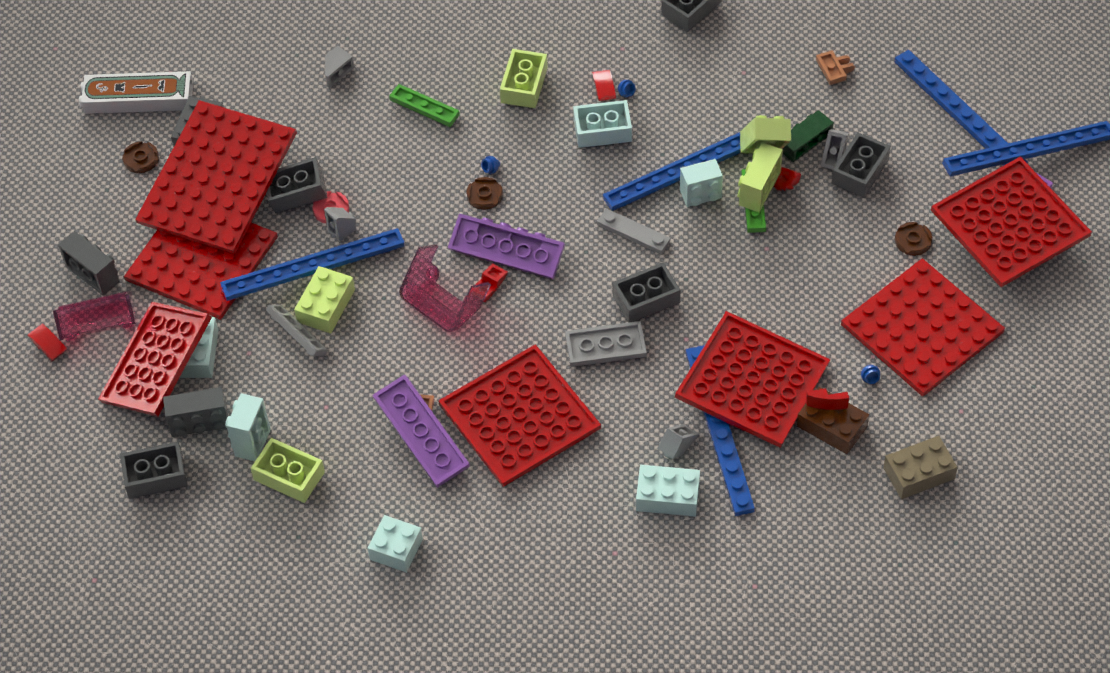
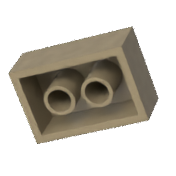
M940 436L885 455L883 466L901 499L954 480L958 468Z

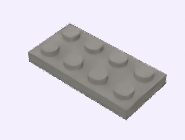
M641 321L565 331L570 367L647 357Z

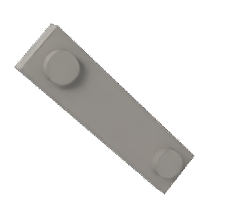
M607 208L597 220L598 226L661 255L671 242L670 237Z
M281 304L267 306L266 311L271 315V318L306 349L307 354L312 357L325 356L327 354V348Z

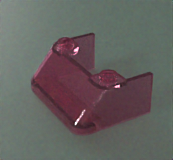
M434 244L418 247L401 284L400 296L405 302L444 331H457L480 309L491 284L487 282L471 286L462 302L436 283L439 278V269L431 261L438 246Z
M131 291L58 306L53 310L60 341L65 338L66 341L78 339L77 335L117 325L122 326L123 329L130 328L137 323Z

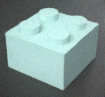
M716 159L680 168V192L687 207L697 206L701 203L716 201L722 198L723 175Z
M384 515L368 546L370 560L407 573L423 540L421 527Z

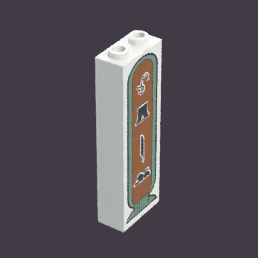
M191 71L84 75V82H81L82 96H79V105L83 107L85 114L183 111L188 97L192 96L193 92Z

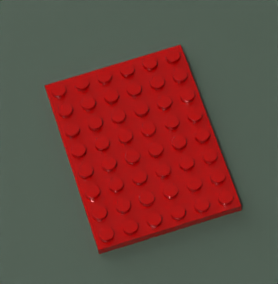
M199 100L135 221L138 224L235 254L297 134L296 129Z

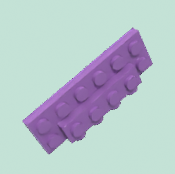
M459 213L448 245L449 250L554 280L565 247L564 242L546 238L542 233H528V230L524 228H510L511 226L506 223L500 222L499 225L493 223V220L488 218L481 220Z

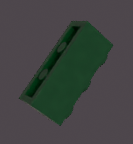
M819 110L808 115L800 124L797 123L791 129V141L782 148L783 154L792 162H795L827 138L829 130L833 129L834 122Z

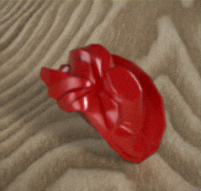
M781 167V173L773 187L778 191L794 189L793 186L799 183L801 173Z

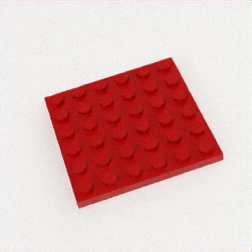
M1021 157L931 206L932 213L1000 287L1007 285L1075 246L1092 234V231Z
M251 222L236 253L233 254L157 230L126 272L124 279L221 320L235 299L226 301L220 282L254 272L278 238L277 232Z
M923 258L841 320V326L922 397L1005 331L1004 326Z
M726 311L676 391L674 398L781 448L797 421L798 413L806 404L807 392L813 391L830 363V359Z
M536 344L438 400L439 406L502 487H505L601 429L599 421Z

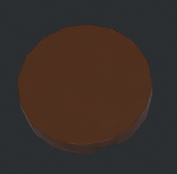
M138 141L126 147L122 160L130 172L145 173L157 165L159 153L156 146L152 143Z
M477 178L475 182L470 183L467 187V201L476 209H492L502 200V186L493 178Z
M907 222L898 228L894 241L896 247L906 255L916 256L922 255L930 249L933 237L927 226L919 225L917 222Z

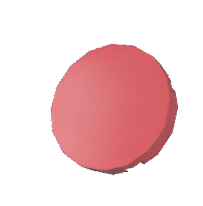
M327 191L328 198L313 202L312 206L314 216L322 223H326L324 212L326 207L344 208L349 212V202L346 196L340 192L331 193V191Z

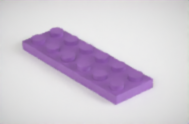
M406 375L401 376L372 395L437 488L470 467L467 459Z

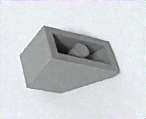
M339 46L330 50L325 56V77L328 88H331L354 68L353 56Z
M834 129L829 130L820 167L834 169L846 150L849 133Z
M326 207L324 209L328 232L339 242L357 230L356 218L351 212L348 213L344 208Z
M685 424L667 428L657 449L662 451V454L667 458L674 459L680 457L698 438L699 433Z

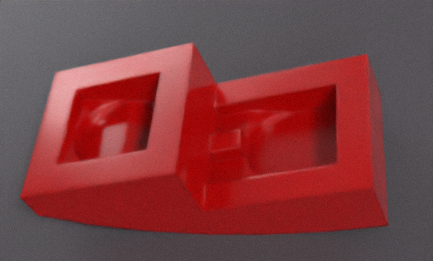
M610 69L592 72L598 101L616 99Z
M492 263L482 273L481 280L471 288L470 295L486 303L502 284L508 271Z
M43 323L27 334L30 340L39 350L41 349L51 362L67 351L65 345Z
M826 388L808 391L806 394V405L825 410L848 409L849 395L848 392L828 395Z

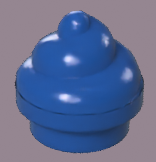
M625 79L618 85V92L622 97H630L636 91L635 84L631 80Z
M487 156L481 162L482 170L485 173L494 174L500 167V161L493 156Z
M867 365L861 371V378L868 384H875L880 379V370L875 365Z

